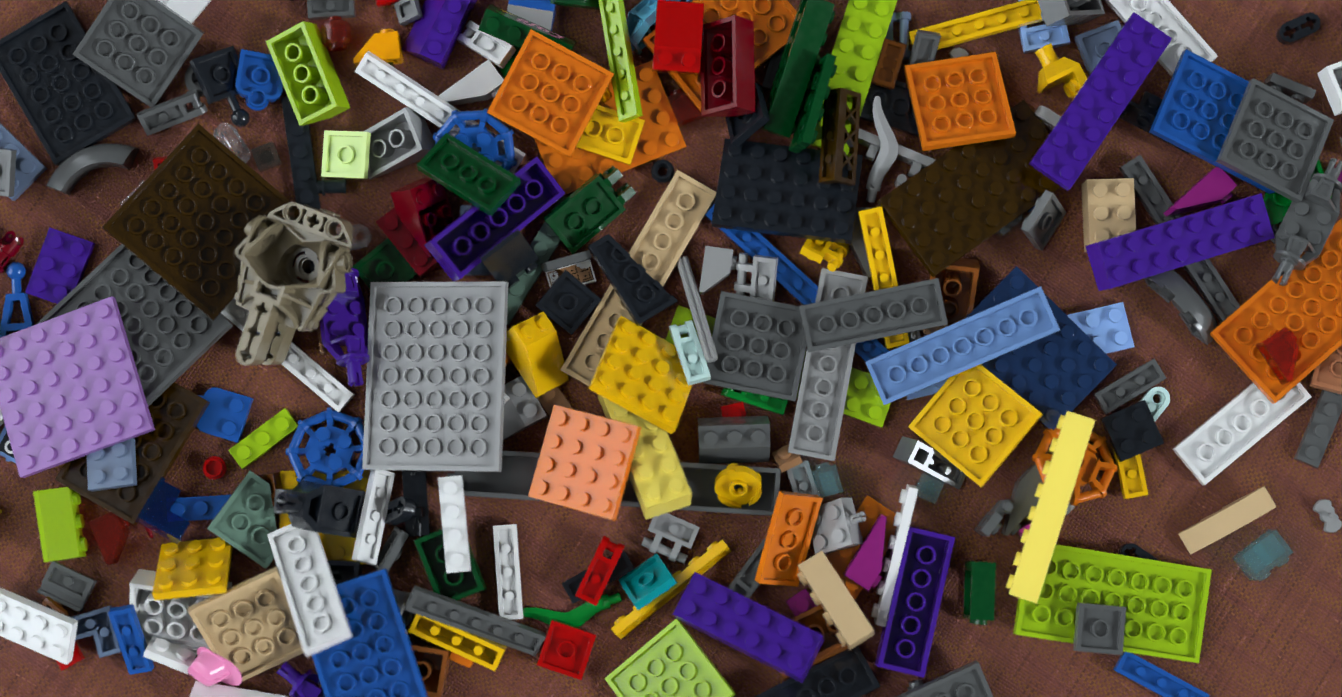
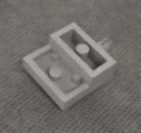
M852 497L839 498L820 506L811 538L815 554L823 551L826 555L837 550H844L863 544L858 523L865 521L866 517H862L865 516L863 511L855 512Z

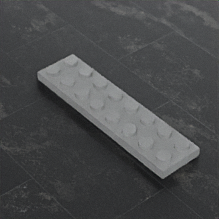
M822 268L815 303L865 293L868 276L836 270L831 272L828 269ZM856 343L809 353L806 349L788 453L835 461Z

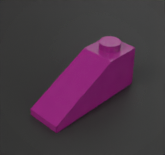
M1216 166L1163 214L1167 217L1212 207L1219 201L1223 204L1233 196L1231 191L1237 185L1223 169Z
M883 514L879 515L865 537L863 544L860 545L843 573L844 576L866 590H870L871 587L875 589L882 578L879 573L882 570L886 516Z

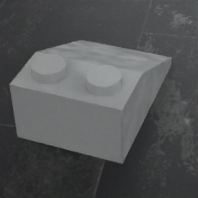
M405 107L363 131L371 133L368 178L372 180L420 161L435 146L423 116L411 108Z
M522 376L505 384L504 393L510 399L504 405L503 441L548 417L538 398H535Z

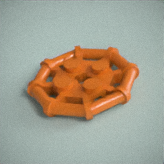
M1046 428L1043 431V438L1036 453L1032 455V461L1035 462L1043 483L1046 477L1045 474H1042L1046 460L1051 461L1052 455L1046 454L1053 437L1058 439L1061 430L1058 428L1054 430ZM1091 432L1089 441L1093 442V444L1088 443L1069 501L1070 505L1077 506L1078 503L1096 498L1103 499L1107 495L1106 491L1114 473L1117 472V465L1114 464L1105 441L1107 440L1105 436L1101 437ZM1097 448L1100 451L1103 462H1101L1100 459L1097 460ZM1099 470L1104 472L1100 482L1096 479ZM1086 484L1091 486L1092 490L1080 493V487Z

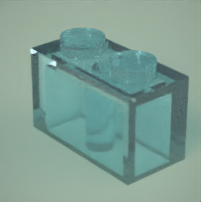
M1269 529L1232 558L1249 580L1262 581L1270 576V570L1275 566L1281 567L1289 561L1288 556L1293 551L1277 530Z

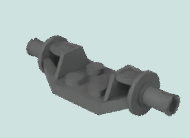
M1331 158L1324 174L1316 173L1312 175L1302 201L1298 203L1291 202L1274 238L1276 251L1273 257L1280 263L1272 277V281L1276 284L1280 277L1283 276L1279 285L1286 286L1293 270L1305 269L1308 263L1320 256L1340 214L1342 183L1337 179L1342 171L1341 160L1337 167L1334 168L1337 159Z

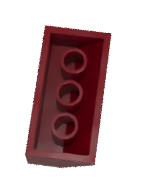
M733 15L703 24L701 116L738 117L754 113V21Z

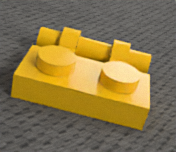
M807 239L800 254L821 264L823 259L828 261L827 269L834 272L843 263V258L849 252L850 244Z

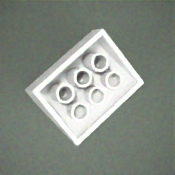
M138 569L130 582V604L134 605L147 646L152 636H156L197 653V649L201 646L210 650L188 613V607L216 594L154 600L152 591L156 571ZM228 582L227 589L232 587V582Z

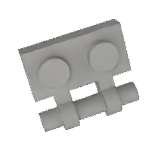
M739 253V259L736 262L735 268L738 270L737 282H734L736 294L745 296V292L750 293V297L774 301L778 258L754 255L752 264L748 262V253ZM747 272H752L751 284L746 283Z
M665 513L652 518L648 531L655 533V538L651 540L644 537L641 546L648 548L649 552L654 554L658 552L669 557L668 560L672 562L676 560L684 564L688 555L679 552L681 546L683 545L691 549L700 527ZM662 537L675 542L673 549L660 543Z

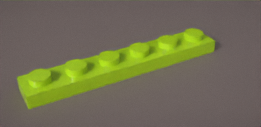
M598 0L610 72L614 73L612 85L618 121L625 123L641 117L643 114L623 0Z

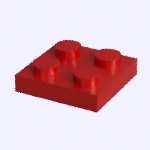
M552 619L537 666L582 680L597 634Z

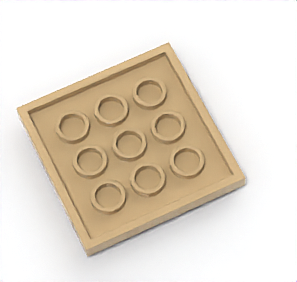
M277 567L227 589V593L216 594L188 607V613L210 650L232 662L241 672L242 681L304 653Z

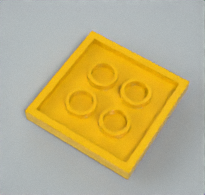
M220 537L161 544L152 591L154 600L227 593L233 546Z

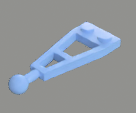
M1044 24L1027 28V25L1019 27L1024 54L1035 52L1048 44H1052L1053 48L1070 44L1067 25L1046 26Z

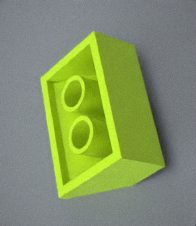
M69 487L33 491L43 561L57 562L86 557L88 542L83 537L82 528H84L85 523L83 515L79 512V505L81 504L80 494Z

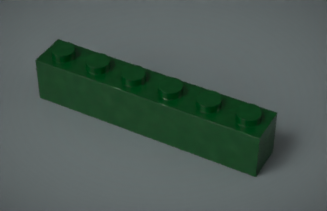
M801 0L766 102L770 120L760 128L761 130L785 138H790V135L795 132L798 112L802 111L805 103L803 99L805 91L810 88L813 68H816L819 63L820 56L818 53L820 47L826 42V30L835 15V11H833L835 4L825 0Z

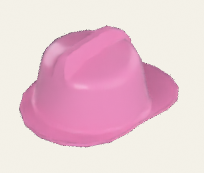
M201 646L197 649V658L188 668V673L205 686H212L218 682L231 686H238L242 683L241 672L232 662L213 653L206 647Z

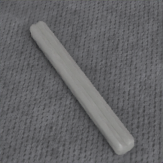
M683 256L679 258L677 266L702 351L707 363L715 362L718 360L717 352L688 257Z

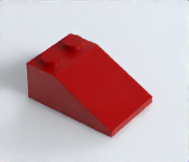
M657 0L652 71L700 73L704 3Z

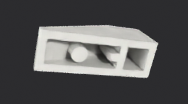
M488 59L438 97L452 106L489 100L492 97L495 98L504 79Z

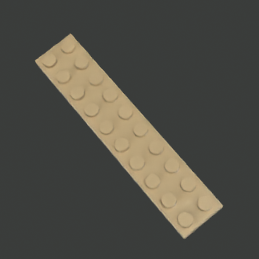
M677 170L629 252L630 257L646 269V272L663 287L714 201L716 191ZM611 284L561 368V371L588 387L591 384L618 318L623 316L635 323Z

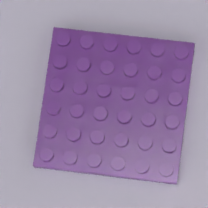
M111 296L0 338V409L21 478H26L155 430L116 298Z

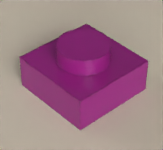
M805 588L785 601L795 617L816 607Z

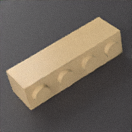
M823 551L798 565L800 573L797 576L803 586L808 585L812 591L810 597L816 606L821 605L825 613L822 615L829 626H835L838 631L835 635L842 646L847 645L849 650L874 635V630Z

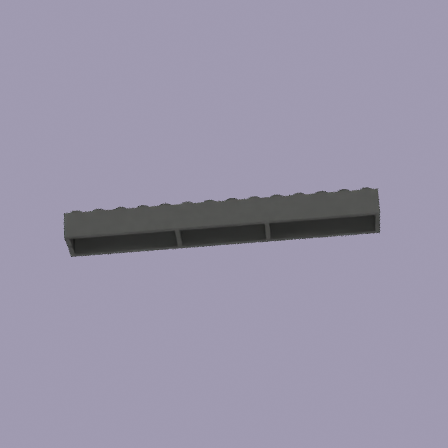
M502 451V472L455 471V474H447V477L463 476L464 496L543 501L528 496L540 453ZM679 462L692 492L690 506L677 510L773 515L780 488L781 469L749 467L761 475L762 494L753 505L749 506L748 503L741 505V508H731L722 504L715 492V479L722 470L726 469L727 465ZM628 476L620 506L640 507ZM734 485V489L744 488L742 485Z

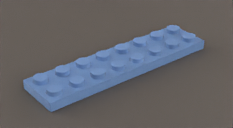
M1040 286L865 363L881 400L886 405L1060 331V328Z

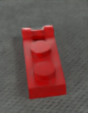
M603 536L575 596L597 606L625 545L621 543L616 544L610 541L609 537ZM605 549L614 553L611 559L602 556Z

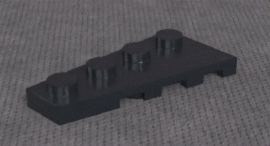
M609 234L588 246L591 254L637 326L677 303L678 300L665 291L663 286L657 280L655 281L646 272V269L637 264L630 257V254Z

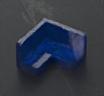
M161 477L136 521L178 544L190 522L170 512L181 490L165 482L166 478Z

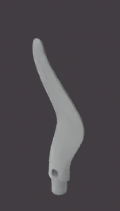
M876 96L873 101V118L880 140V151L866 184V189H868L866 201L872 203L875 202L877 191L881 189L882 180L896 160L899 151L898 142L883 113L879 96Z

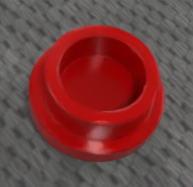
M218 456L207 458L203 464V473L209 479H220L227 470L226 462Z

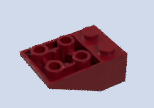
M428 177L421 178L390 192L398 217L426 255L432 257L424 244L455 219L445 187Z

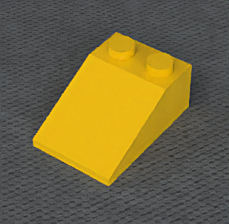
M544 311L513 326L507 331L506 353L535 398L569 380L568 374L561 371L565 362L557 331Z

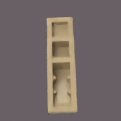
M1263 486L1179 532V536L1191 555L1254 521L1277 506L1266 487Z

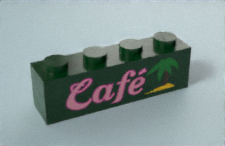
M494 5L487 7L478 29L519 48L522 47L531 29L571 51L576 43L572 39Z

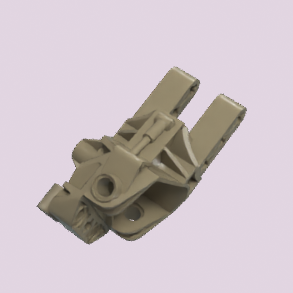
M290 202L272 210L268 216H257L246 225L244 232L248 236L235 249L236 256L241 260L240 275H238V292L235 293L236 305L250 311L236 350V359L240 364H282L286 359L296 329L300 331L317 329L319 321L327 312V307L335 296L346 291L345 273H350L353 266L350 254L353 241V227L349 221L340 218L341 215L326 209H317L306 204ZM298 208L300 211V215L296 219L295 211ZM340 224L341 232L337 235L336 228ZM305 251V254H302L297 258L295 262V267H293V263L296 256L301 252ZM313 261L315 268L311 273L309 264ZM297 277L309 280V283L302 282Z

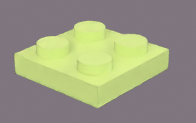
M324 130L321 177L368 179L371 133Z

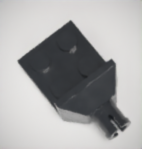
M301 480L292 490V494L280 492L276 499L285 500V503L276 502L275 505L278 511L288 512L292 527L312 532L356 538L366 492Z

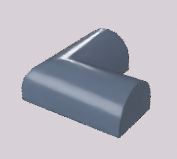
M112 605L71 617L78 620L75 640L93 636L99 658L121 652L108 615L110 608H113Z

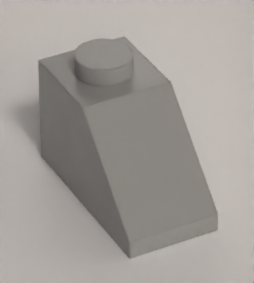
M712 246L705 247L699 288L700 295H704L730 275V270H735L737 256H733L732 249Z

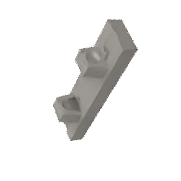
M859 128L858 144L868 147L865 159L873 161L877 152L880 151L879 136ZM898 144L899 151L896 159L911 165L907 175L909 177L914 176L920 172V169L923 170L936 161V159Z

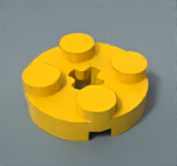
M736 463L727 465L726 469L722 470L715 479V492L718 495V500L731 508H741V505L748 503L749 506L753 505L762 494L761 475L749 467L739 466ZM734 485H742L744 488L734 489Z

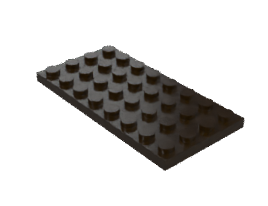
M1022 100L1010 109L1016 130L1015 137L956 146L877 201L878 205L882 206L884 213L932 277H935L1034 207L1036 200L1043 195L1045 190L1053 193L1061 188L1057 183L1029 165L1050 133L1025 100Z

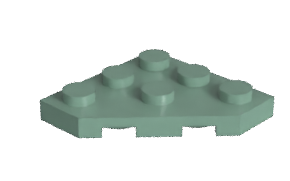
M249 470L207 527L208 530L265 569L274 559L267 534L277 530L270 484Z

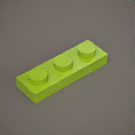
M284 408L228 451L241 469H245L296 431L298 424L287 408Z

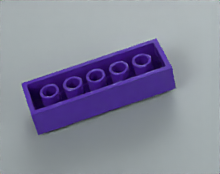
M538 157L531 159L513 173L520 178L521 184L492 216L473 205L424 244L453 282L461 279L481 263L480 257L517 229L519 231L566 194Z
M909 527L886 624L882 628L874 664L877 667L924 678L955 537Z
M694 572L673 612L675 619L677 618L682 623L801 683L804 682L824 642L823 635Z

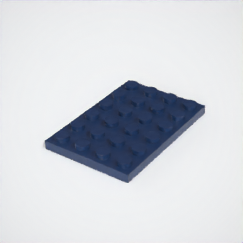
M1015 266L964 319L1036 289L1038 286ZM1044 293L1060 331L982 363V365L1043 415L1039 421L1046 428L1054 430L1057 427L1060 415L1065 416L1066 411L1072 412L1117 364Z

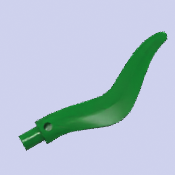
M620 593L610 596L604 594L601 596L597 606L585 602L569 612L527 607L523 608V615L548 625L551 624L553 619L578 628L596 613L611 608L613 604L622 602Z

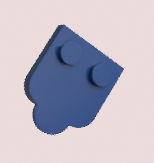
M241 49L235 89L240 96L245 98L246 105L251 110H264L269 102L277 101L282 95L283 83L270 54Z
M210 388L205 392L204 396L198 395L209 401L210 404L199 420L197 428L203 433L239 443L253 398L220 388Z

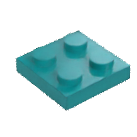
M657 553L619 579L620 584L637 610L648 605L652 600L677 584Z

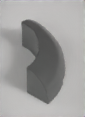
M115 143L98 144L84 148L63 161L51 175L46 186L70 196L77 183L92 170L101 167H120L131 170L139 148Z
M1174 270L1144 278L1147 286L1158 293L1167 303L1172 301L1173 305L1180 311L1178 315L1194 337L1206 345L1213 340L1210 332L1218 326L1214 315L1202 298Z

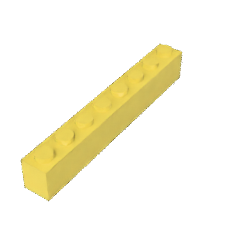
M1066 411L1065 416L1060 415L1056 428L1061 430L1058 439L1054 437L1052 439L1049 451L1053 452L1051 461L1046 460L1042 474H1045L1046 477L1044 483H1039L1037 486L1035 497L1039 499L1036 507L1031 506L1027 518L1031 520L1029 530L1024 528L1020 542L1024 543L1022 552L1017 551L1013 565L1017 566L1014 575H1009L1006 588L1010 589L1009 595L1034 603L1038 602L1095 419Z

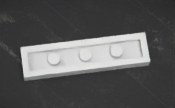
M370 470L352 560L377 565L395 477L393 472Z
M463 476L438 478L446 573L471 571Z
M517 524L493 526L499 616L509 620L523 619Z

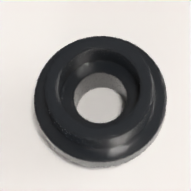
M658 160L652 165L651 175L655 181L666 183L672 179L674 167L667 160ZM665 168L667 173L662 176L658 173V170Z

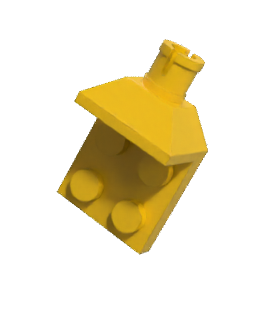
M1052 44L1038 49L1035 54L1042 64V69L1039 71L1038 93L1040 94L1064 82L1066 95L1074 99L1087 80L1080 63L1066 57L1059 59Z

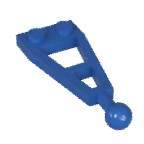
M12 262L6 269V273L12 282V294H6L0 325V338L9 335V332H18L35 325L28 294L22 293L21 279L25 276L26 269L20 262ZM14 302H20L25 323L11 324Z

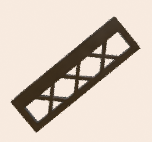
M837 88L830 90L828 98L824 100L819 183L855 185L861 93ZM847 97L853 98L851 109L847 106ZM847 119L851 124V131L849 133L845 128V121ZM845 143H847L849 146L848 155H846L844 151ZM844 165L848 170L847 178L842 177V167Z

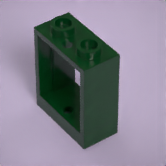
M965 561L963 617L969 619V623L987 625V620L994 621L996 563Z

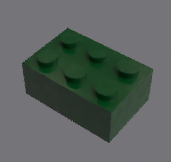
M443 530L414 540L434 593L459 600L487 589L470 544L471 571L446 573Z

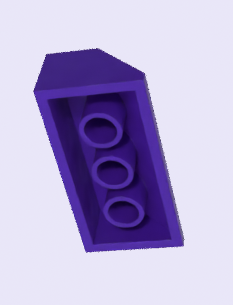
M425 0L421 8L423 17L415 21L402 51L444 70L458 41L457 37L462 32L477 0Z

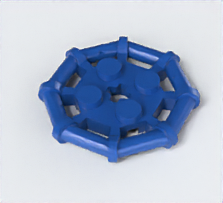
M486 108L477 111L454 110L438 132L433 134L436 144L457 125L460 131L454 138L470 148L475 143L477 147H481V151H478V153L493 162H496V160L502 162L501 167L507 171L517 164L513 143L514 131L494 116L488 114V109ZM467 120H480L479 125H466L465 123ZM486 123L491 125L499 133L497 135H495L494 133L491 134L487 130L488 128L485 126ZM504 140L505 154L500 153L499 141Z
M327 407V410L305 420L300 419L297 422L298 426L291 443L285 449V455H288L296 473V480L299 483L301 480L337 487H343L356 480L360 481L363 478L362 474L364 472L362 470L363 420L360 417L356 418L337 412L332 407ZM325 420L327 421L326 427H320L315 432L310 428ZM334 420L349 426L346 430L334 427ZM355 431L361 445L354 446L350 436ZM306 432L310 436L305 448H299ZM334 445L333 448L336 450V453L326 456L325 448ZM355 453H361L354 468L351 466ZM299 456L307 457L310 463L307 469L304 470ZM341 470L349 472V474L334 480L333 475L337 474L336 472ZM317 471L327 475L326 481L312 476L313 473Z

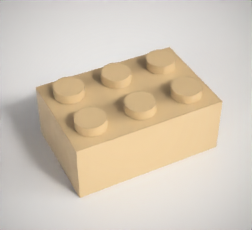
M1134 178L1087 179L1081 184L1084 253H1087L1085 247L1087 245L1136 231Z

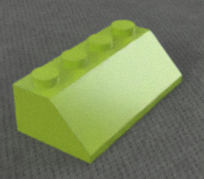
M305 21L266 41L299 126L329 119L350 109L328 50L321 39L322 36L317 24Z

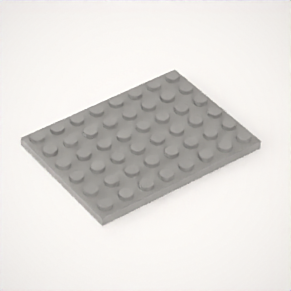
M371 282L368 329V355L370 360L367 363L362 470L502 472L508 282Z

